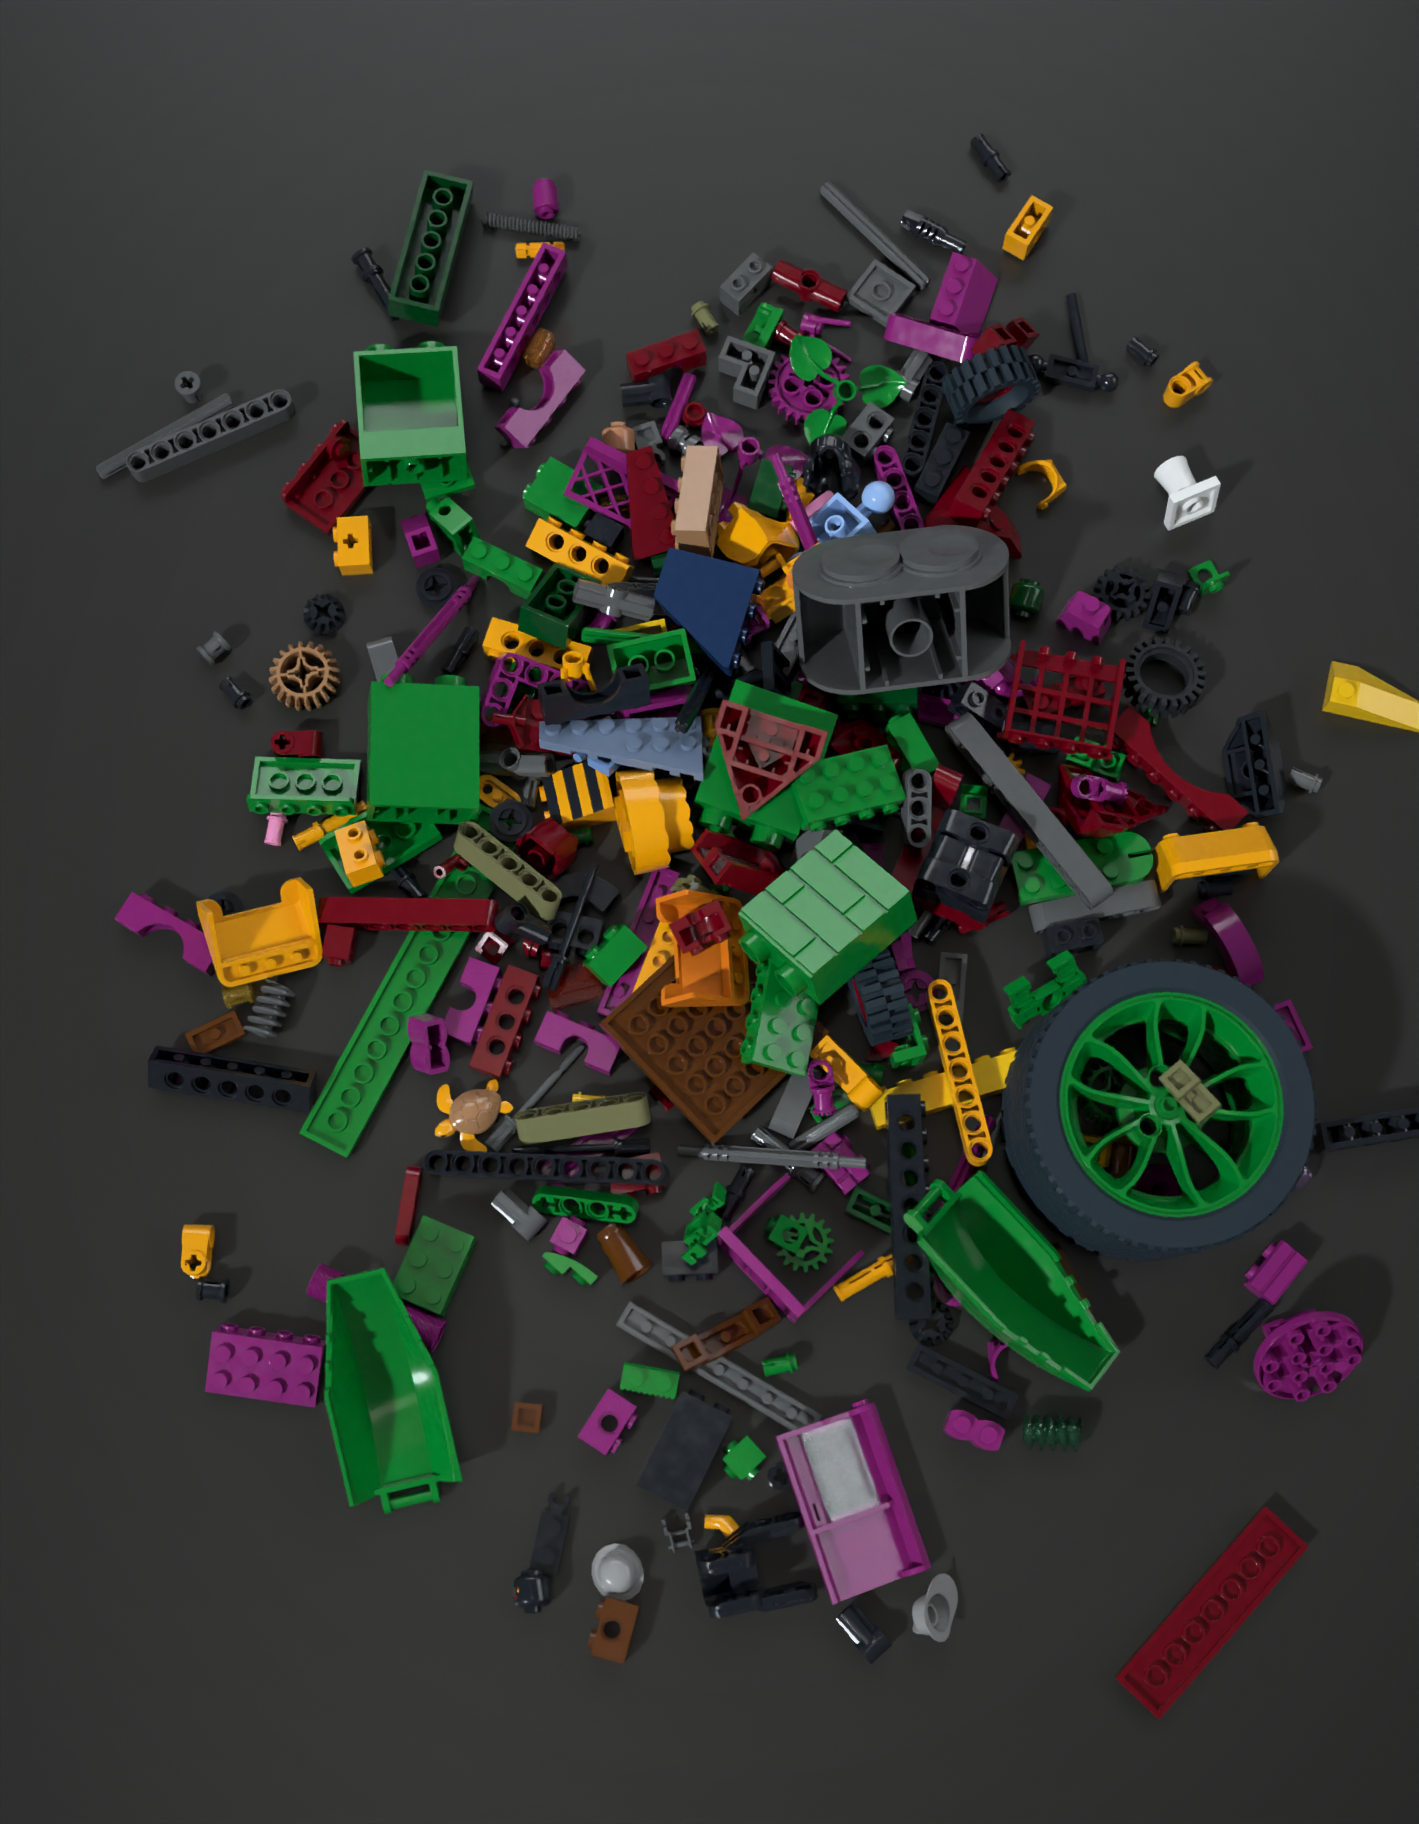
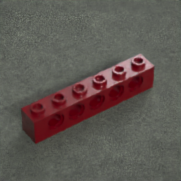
M1010 409L1007 410L956 494L947 517L965 526L977 528L981 521L986 523L992 511L990 506L995 507L1001 493L998 491L1004 492L1010 480L1008 475L1012 477L1019 463L1016 461H1022L1027 451L1025 446L1030 447L1036 433L1032 432L1036 421Z

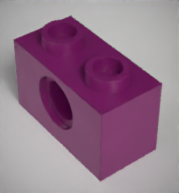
M608 1388L577 1437L606 1456L609 1451L614 1454L623 1441L619 1437L623 1429L626 1427L630 1430L639 1416L635 1413L637 1407ZM608 1415L615 1416L618 1421L617 1428L612 1432H607L602 1427V1421Z

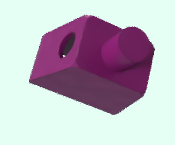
M1078 590L1068 599L1055 623L1099 646L1111 625L1112 608L1099 601L1096 597Z

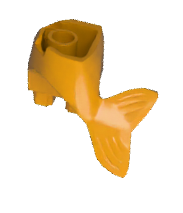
M799 477L795 485L804 508H806L814 498V494L806 492V487L803 486L804 478ZM734 502L728 509L729 514L732 516L730 523L725 521L718 523V539L716 544L727 558L739 565L760 569L775 559V555L779 552L787 562L799 550L798 532H794L790 526L792 517L788 508L786 511V522H779L767 518L757 511L748 509L741 503Z

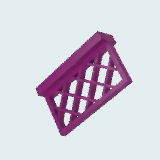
M590 436L563 496L631 529L630 518L622 517L618 507L629 504V500L616 503L612 490L624 486L629 499L626 480V455ZM586 457L597 463L599 471L586 474L583 466ZM581 471L582 476L577 478L579 472ZM610 471L619 473L622 483L610 486L605 473ZM660 472L667 497L669 498L668 501L672 508L679 493L678 480ZM601 475L606 488L593 492L589 478ZM584 480L589 492L588 494L580 496L571 491L574 483ZM607 492L612 505L602 507L598 505L595 495Z

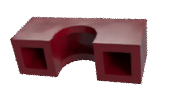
M1023 317L1011 320L1005 328L1000 323L988 326L970 350L974 354L981 353L982 355L987 352V349L994 348V350H998L1003 345H1006L1007 348L1011 345H1017V348L1022 346L1027 351L1040 334Z
M698 329L626 353V365L632 382L647 381L649 377L660 375L671 367L679 366L682 372H686L706 365V349Z
M1078 676L1069 678L1067 692L1086 696L1089 678ZM1095 680L1092 697L1103 699L1106 690L1102 681ZM1063 681L1045 688L1061 691ZM1032 692L1024 695L1019 707L1033 710L1035 693ZM1041 694L1038 711L1057 715L1060 697ZM1066 699L1064 711L1076 707L1077 711L1084 709L1085 702ZM1023 715L1026 722L1031 721V716ZM1037 718L1036 721H1051V720L1042 719V718Z

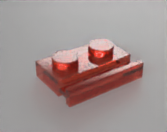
M585 960L566 965L557 991L553 992L547 989L552 1011L603 997L604 993L601 982L582 964ZM547 971L542 972L543 978H545Z

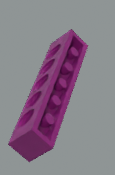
M542 243L477 368L481 384L503 393L568 267L566 251L547 243Z

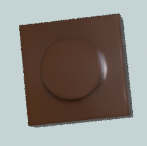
M514 1402L511 1431L540 1434L543 1405Z

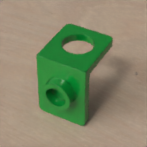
M1211 560L1188 570L1191 580L1201 586L1200 596L1209 592L1214 594L1222 590L1230 576L1229 571L1218 574ZM1200 570H1208L1212 578L1203 583L1198 579L1197 574Z
M775 1214L774 1218L770 1217L764 1226L763 1231L766 1233L763 1239L772 1241L792 1253H797L808 1233V1229L782 1214ZM787 1227H793L798 1232V1238L794 1243L789 1244L783 1240L782 1233Z

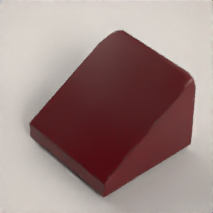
M496 928L494 932H485L475 950L491 963L497 965L513 946L515 939L510 935L502 934Z

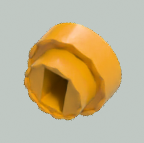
M639 768L615 772L617 797H613L615 818L624 850L628 852L634 874L638 875L669 868L671 861L670 853L689 850L695 843L692 837L693 826L689 820L690 808L685 801L686 790L682 786V778L674 776L655 779L654 771Z

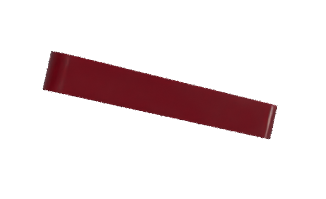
M322 897L319 900L317 918L319 927L327 929V924L350 927L355 930L496 931L494 918L498 914L499 903L489 899Z

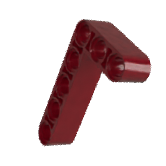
M938 765L932 778L931 839L926 846L920 848L905 843L891 875L906 887L910 894H912L915 879L934 841L945 811L951 808L963 778V774L942 765ZM915 828L911 832V839L915 842L921 837L919 828Z

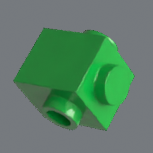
M748 1436L739 1443L734 1439L723 1450L726 1456L722 1460L726 1464L722 1468L733 1480L737 1476L740 1480L745 1477L751 1480L761 1470L758 1464L766 1456Z

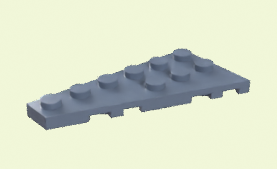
M701 716L695 717L686 734L675 731L677 717L572 720L547 726L544 721L539 723V745L542 749L567 754L580 752L588 754V758L598 760L600 756L612 759V763L649 771L658 768L670 771V775L680 777L682 773L694 776V780L703 781Z

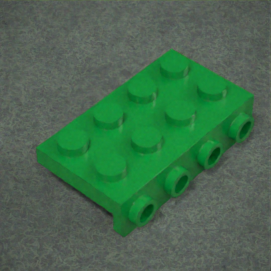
M887 744L818 760L791 782L803 818V822L800 825L802 831L810 829L811 832H818L825 829L826 825L835 823V826H842L855 818L867 820L879 812H884L885 815L898 811L899 806L906 800Z
M255 756L250 794L247 795L246 799L249 811L257 814H266L268 812L285 815L302 813L312 816L334 814L339 817L356 815L362 768L361 760Z
M367 811L351 818L347 823L336 829L338 830L365 820L369 829L374 828L379 839V843L375 844L376 849L381 850L385 860V865L381 866L384 875L443 839L434 823L366 821ZM334 831L328 832L319 840V844L351 895L373 882L370 881L353 887L345 873Z
M767 958L756 967L757 981L751 993V1012L745 1023L747 1028L746 1037L740 1048L741 1062L744 1064L754 1063L797 1077H805L819 1004L805 991L797 997L791 996L780 985L774 975V971L778 967Z

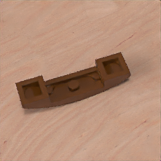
M767 1296L744 1308L743 1312L698 1336L694 1334L671 1346V1349L683 1370L687 1372L742 1347L776 1326L782 1319Z

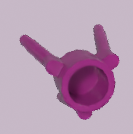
M805 313L800 331L806 333L808 337H815L816 334H822L824 324L851 326L852 322ZM828 344L833 354L847 362H851L852 359Z

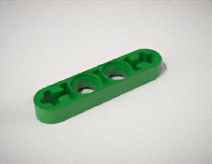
M555 1186L539 1187L532 1199L534 1208L541 1213L568 1217L572 1215L576 1218L624 1224L633 1222L639 1211V1203L631 1196ZM573 1199L579 1206H570L566 1200ZM598 1202L603 1204L605 1210L596 1209L592 1203Z

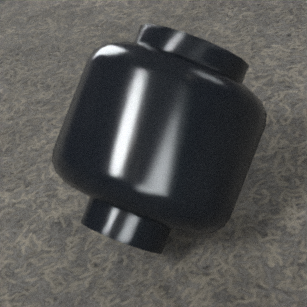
M542 1570L521 1571V1576L514 1580V1604L519 1608H524L525 1614L541 1613V1607L548 1606L551 1603L550 1578L543 1575Z

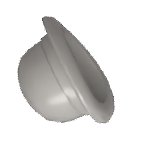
M613 1543L604 1546L596 1553L592 1562L591 1575L594 1585L603 1596H610L625 1601L632 1599L640 1592L644 1582V1569L635 1551L626 1545Z

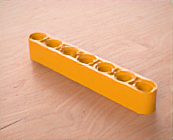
M937 979L929 985L926 1001L966 1158L971 1165L983 1166L989 1161L993 1147L953 990L946 980ZM941 989L946 993V997L944 999H936L932 992L933 990ZM941 1015H948L952 1018L953 1023L943 1025L938 1018ZM955 1041L960 1049L955 1052L949 1051L945 1043ZM954 1067H962L966 1072V1076L957 1078L953 1075L952 1069ZM961 1093H968L972 1096L973 1102L963 1104L958 1096ZM969 1119H974L979 1123L980 1128L976 1131H971L966 1128L965 1122ZM974 1146H982L986 1150V1156L983 1158L974 1156L972 1148Z

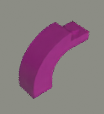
M1213 897L1191 909L1193 917L1208 931L1219 947L1225 962L1226 971L1231 977L1236 976L1240 979L1239 982L1247 983L1250 986L1265 979L1257 949L1245 926L1227 903L1222 905Z

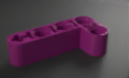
M889 313L883 338L957 362H963L966 359L971 360L974 358L973 355L975 354L970 349L982 334L974 332L963 333L906 315Z

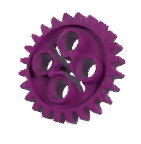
M781 355V363L774 362V370L770 371L771 380H768V388H770L768 397L773 398L772 407L779 406V415L786 412V421L794 417L795 425H798L800 420L805 422L809 413L816 409H825L830 413L831 408L837 401L832 393L834 384H822L821 381L826 379L819 374L811 381L802 380L794 373L790 364V357L787 358ZM839 357L831 360L829 367L822 370L829 376L838 379V381L849 380L850 377L849 374H844L846 366H839ZM794 387L797 390L795 392H789L786 390V388ZM816 400L818 404L811 405L807 401ZM844 402L838 407L839 410L844 409Z

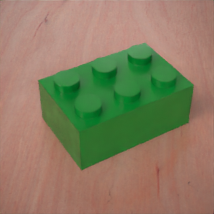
M423 1215L393 1283L400 1298L444 1317L477 1239L474 1236Z

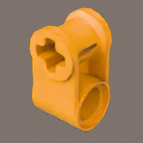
M1198 361L1191 363L1182 372L1171 378L1163 394V400L1166 405L1178 408L1193 397L1203 393L1212 385L1214 380L1204 374L1199 368L1200 363ZM1173 390H1178L1181 394L1175 393Z
M185 1224L183 1227L181 1268L192 1278L199 1279L200 1276H207L211 1270L212 1249L215 1240L213 1225ZM199 1260L201 1266H196L195 1270L191 1268V1264H195Z

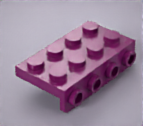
M222 1323L221 1326L216 1327L212 1331L205 1392L313 1408L317 1406L324 1350L326 1349V1341L321 1340L320 1336L307 1334L304 1337L293 1336V1332L284 1330L271 1333L266 1332V1329L256 1326L243 1329L238 1328L239 1325L235 1323Z

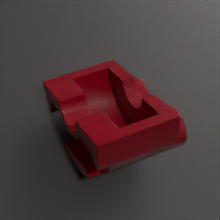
M718 900L668 924L682 953L690 952L692 957L707 950L706 944L714 940L716 944H719L731 937L729 931L732 928Z

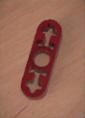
M407 1166L395 1232L396 1245L410 1246L422 1181V1167Z

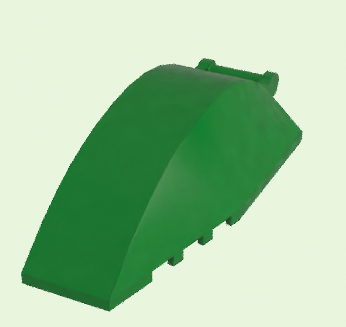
M978 1171L955 1192L944 1181L935 1179L930 1185L931 1190L913 1210H908L904 1214L903 1219L918 1234L917 1243L927 1254L941 1281L955 1299L981 1325L1012 1350L1056 1377L1086 1391L1092 1390L1120 1351L1103 1323H1097L1088 1309L1091 1306L1088 1299H1082L1073 1284L1076 1283V1280L1072 1274L1068 1276L1061 1266L1059 1260L1062 1258L1058 1251L983 1171ZM940 1198L944 1204L926 1222L922 1216Z
M385 1267L328 1279L324 1399L350 1507L361 1504L377 1495L381 1497L385 1515L393 1513V1509L432 1500L434 1503L441 1502L438 1481L462 1482L463 1478L438 1370ZM429 1484L430 1487L428 1490L390 1498L389 1495L390 1492Z

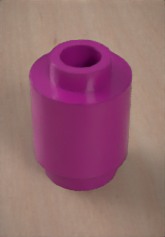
M543 178L535 181L532 188L534 213L542 219H550L559 211L557 187L551 179Z

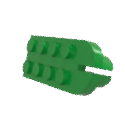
M1121 832L1103 838L1092 837L1076 840V843L1107 879L1112 888L1140 883L1147 878L1153 865V854H1150L1151 847L1139 834ZM1038 848L1014 853L1010 865L1021 905L1075 896V893Z

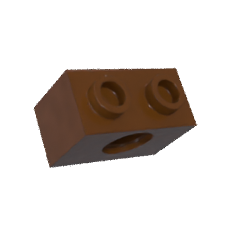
M606 1596L605 1602L599 1601L595 1618L600 1619L597 1630H591L587 1647L592 1648L590 1655L624 1664L639 1611V1604ZM616 1621L619 1623L621 1632L618 1636L610 1637L606 1634L605 1624L607 1622Z

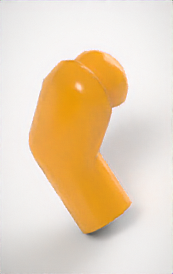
M705 1514L704 1529H720L724 1536L727 1537L739 1528V1525L731 1516Z

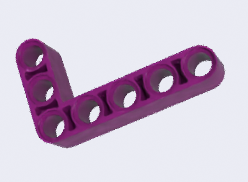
M888 445L878 447L875 450L872 463L877 481L886 483L896 481L899 484L896 487H892L895 494L894 504L889 510L892 521L897 526L898 531L905 530L907 526H912L915 529L924 528V523L895 449ZM886 458L890 463L883 464L879 459ZM902 503L908 508L902 510L897 508L896 505Z
M505 652L500 654L496 659L479 704V721L491 727L500 725L486 720L485 711L489 707H494L497 713L506 714L518 682L537 688V684L554 681L555 678L561 677L560 671L516 653ZM508 657L514 658L516 662L514 670L510 672L504 668V662ZM533 667H537L540 671V677L536 681H531L528 675ZM581 679L566 680V684L574 690L578 691L579 688L585 686L588 692L591 691L586 681ZM503 682L506 685V692L498 697L495 694L494 688L497 683ZM616 712L611 713V714H604V715H614V714H616Z

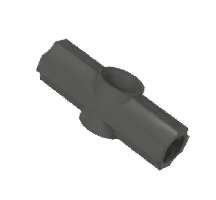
M578 579L572 599L577 604L598 608L601 612L610 616L621 617V615L648 622L652 618L655 605L654 598L629 592L623 586L612 583L602 585L583 579Z
M513 747L503 751H481L479 753V775L511 776L514 780H523L526 777H550L551 774H554L556 767L552 753L519 752Z

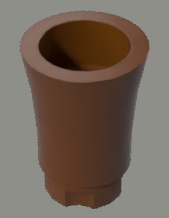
M612 1223L597 1234V1239L602 1244L601 1248L614 1267L622 1286L637 1280L654 1266V1263L642 1252L628 1231L623 1229L620 1223Z

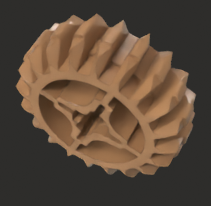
M299 641L298 648L295 649L292 644H289V652L287 653L280 650L279 653L282 658H273V663L276 666L269 669L273 675L269 677V682L273 685L271 690L274 694H278L277 699L280 702L285 701V705L288 708L295 704L297 711H300L303 705H305L307 711H311L312 704H315L317 708H321V700L330 702L328 693L336 694L337 691L333 686L340 685V680L337 676L341 674L339 668H336L338 665L337 660L331 658L332 653L329 650L324 652V647L320 644L315 648L311 641H309L306 647H304L303 642ZM307 659L315 660L325 668L309 666ZM297 662L295 668L288 670L294 663ZM304 668H305L306 672L308 673V674H306L305 684H304V682H303V680H302V678L304 677V674H305ZM322 682L315 690L312 691V688L316 683ZM285 685L299 686L302 689V693L293 692Z

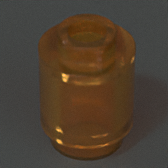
M539 328L532 334L523 354L527 365L539 369L544 364L556 345L554 342L556 337L553 333Z

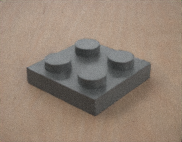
M874 259L848 292L845 301L886 327L889 313H898L914 293L916 285Z

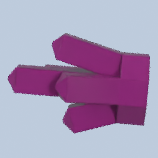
M905 932L901 935V942L899 940L888 946L900 976L907 971L916 970L912 954L911 934Z

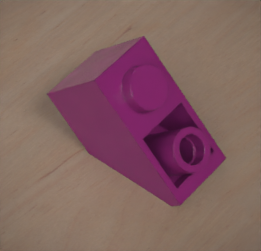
M425 513L401 520L400 523L416 568L441 561Z

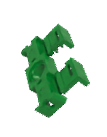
M1068 950L1046 962L1052 969V972L1057 975L1055 980L1053 979L1031 993L1029 991L1032 988L1031 984L1024 976L1003 987L1011 1002V1005L1008 1007L1011 1021L1018 1029H1022L1021 1025L1039 1014L1042 1016L1048 1014L1071 993L1086 983L1085 974L1076 966L1075 959ZM1053 994L1051 999H1049L1047 1002H1044V999L1048 995Z
M718 1182L714 1183L712 1198L703 1197L689 1210L694 1215V1218L686 1225L683 1242L689 1248L681 1255V1258L691 1266L697 1262L698 1258L706 1255L708 1252L706 1249L707 1244L717 1237L721 1229L722 1219L713 1211L725 1204L727 1190Z

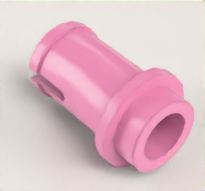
M270 812V816L266 818L269 822L264 843L281 846L284 824L288 823L285 814Z

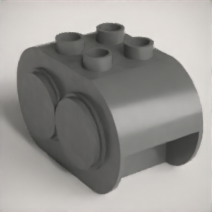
M941 525L836 538L809 548L796 559L792 567L801 673L815 687L841 695H859L981 679L995 673L1006 664L1011 654L1008 580L1009 551L1006 544L996 535L982 529L961 525Z

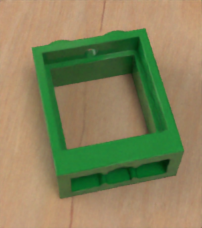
M911 713L905 716L902 714L894 716L888 721L889 724L886 726L884 737L903 757L902 768L900 769L902 775L908 769L917 768L927 771L932 779L940 763ZM918 773L911 780L914 788L919 787L922 782V778Z

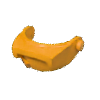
M1051 459L1030 461L1017 467L1016 472L1018 475L1028 471H1037L1044 474L1050 480L1052 493L1037 504L1038 509H1046L1049 506L1048 504L1058 498L1067 488V484L1063 481Z

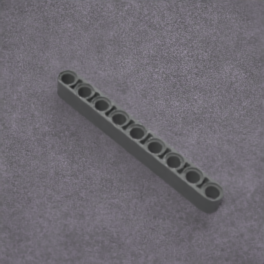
M966 712L945 726L946 734L1085 907L1092 910L1112 896L1114 891L1107 879L971 713Z

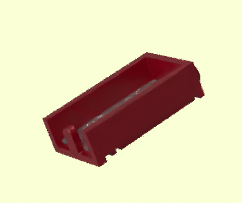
M705 829L690 849L716 885H728L731 888L756 895L762 891L764 892L767 886L787 870L773 851Z

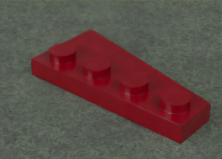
M652 446L625 454L629 491L632 562L666 552L669 547L675 549L676 536L671 533V522L674 517Z

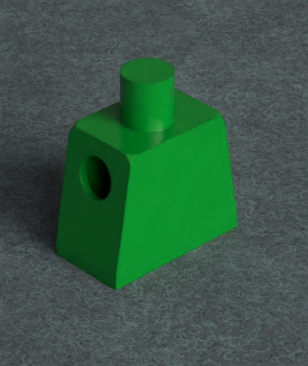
M449 497L442 501L438 498H432L427 503L426 509L429 511V516L436 531L461 557L464 555L473 537L481 539L473 518Z

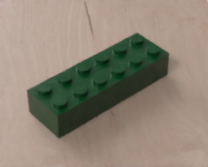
M424 169L388 298V315L435 327L439 326L473 199V181Z

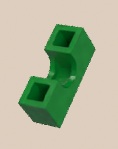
M473 537L462 556L465 570L485 580H488L490 576L497 578L509 587L510 592L524 599L529 597L544 577L543 569L476 537Z

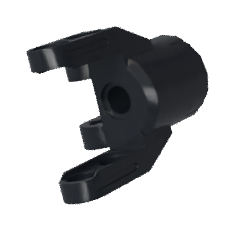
M788 1512L746 1521L723 1539L722 1545L694 1551L706 1608L708 1607L710 1617L723 1618L754 1610L768 1612L809 1603L818 1598L817 1587L814 1583L798 1581L761 1589L752 1543L795 1534L805 1526L801 1512Z

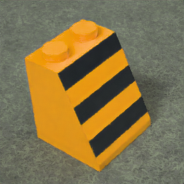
M588 761L554 772L550 777H542L543 786H539L541 801H547L549 811H544L545 819L549 817L555 819L567 831L582 828L583 824L587 827L616 821L608 776L588 766Z

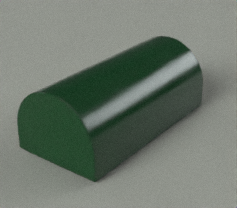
M856 1186L844 1212L891 1234L889 1201Z

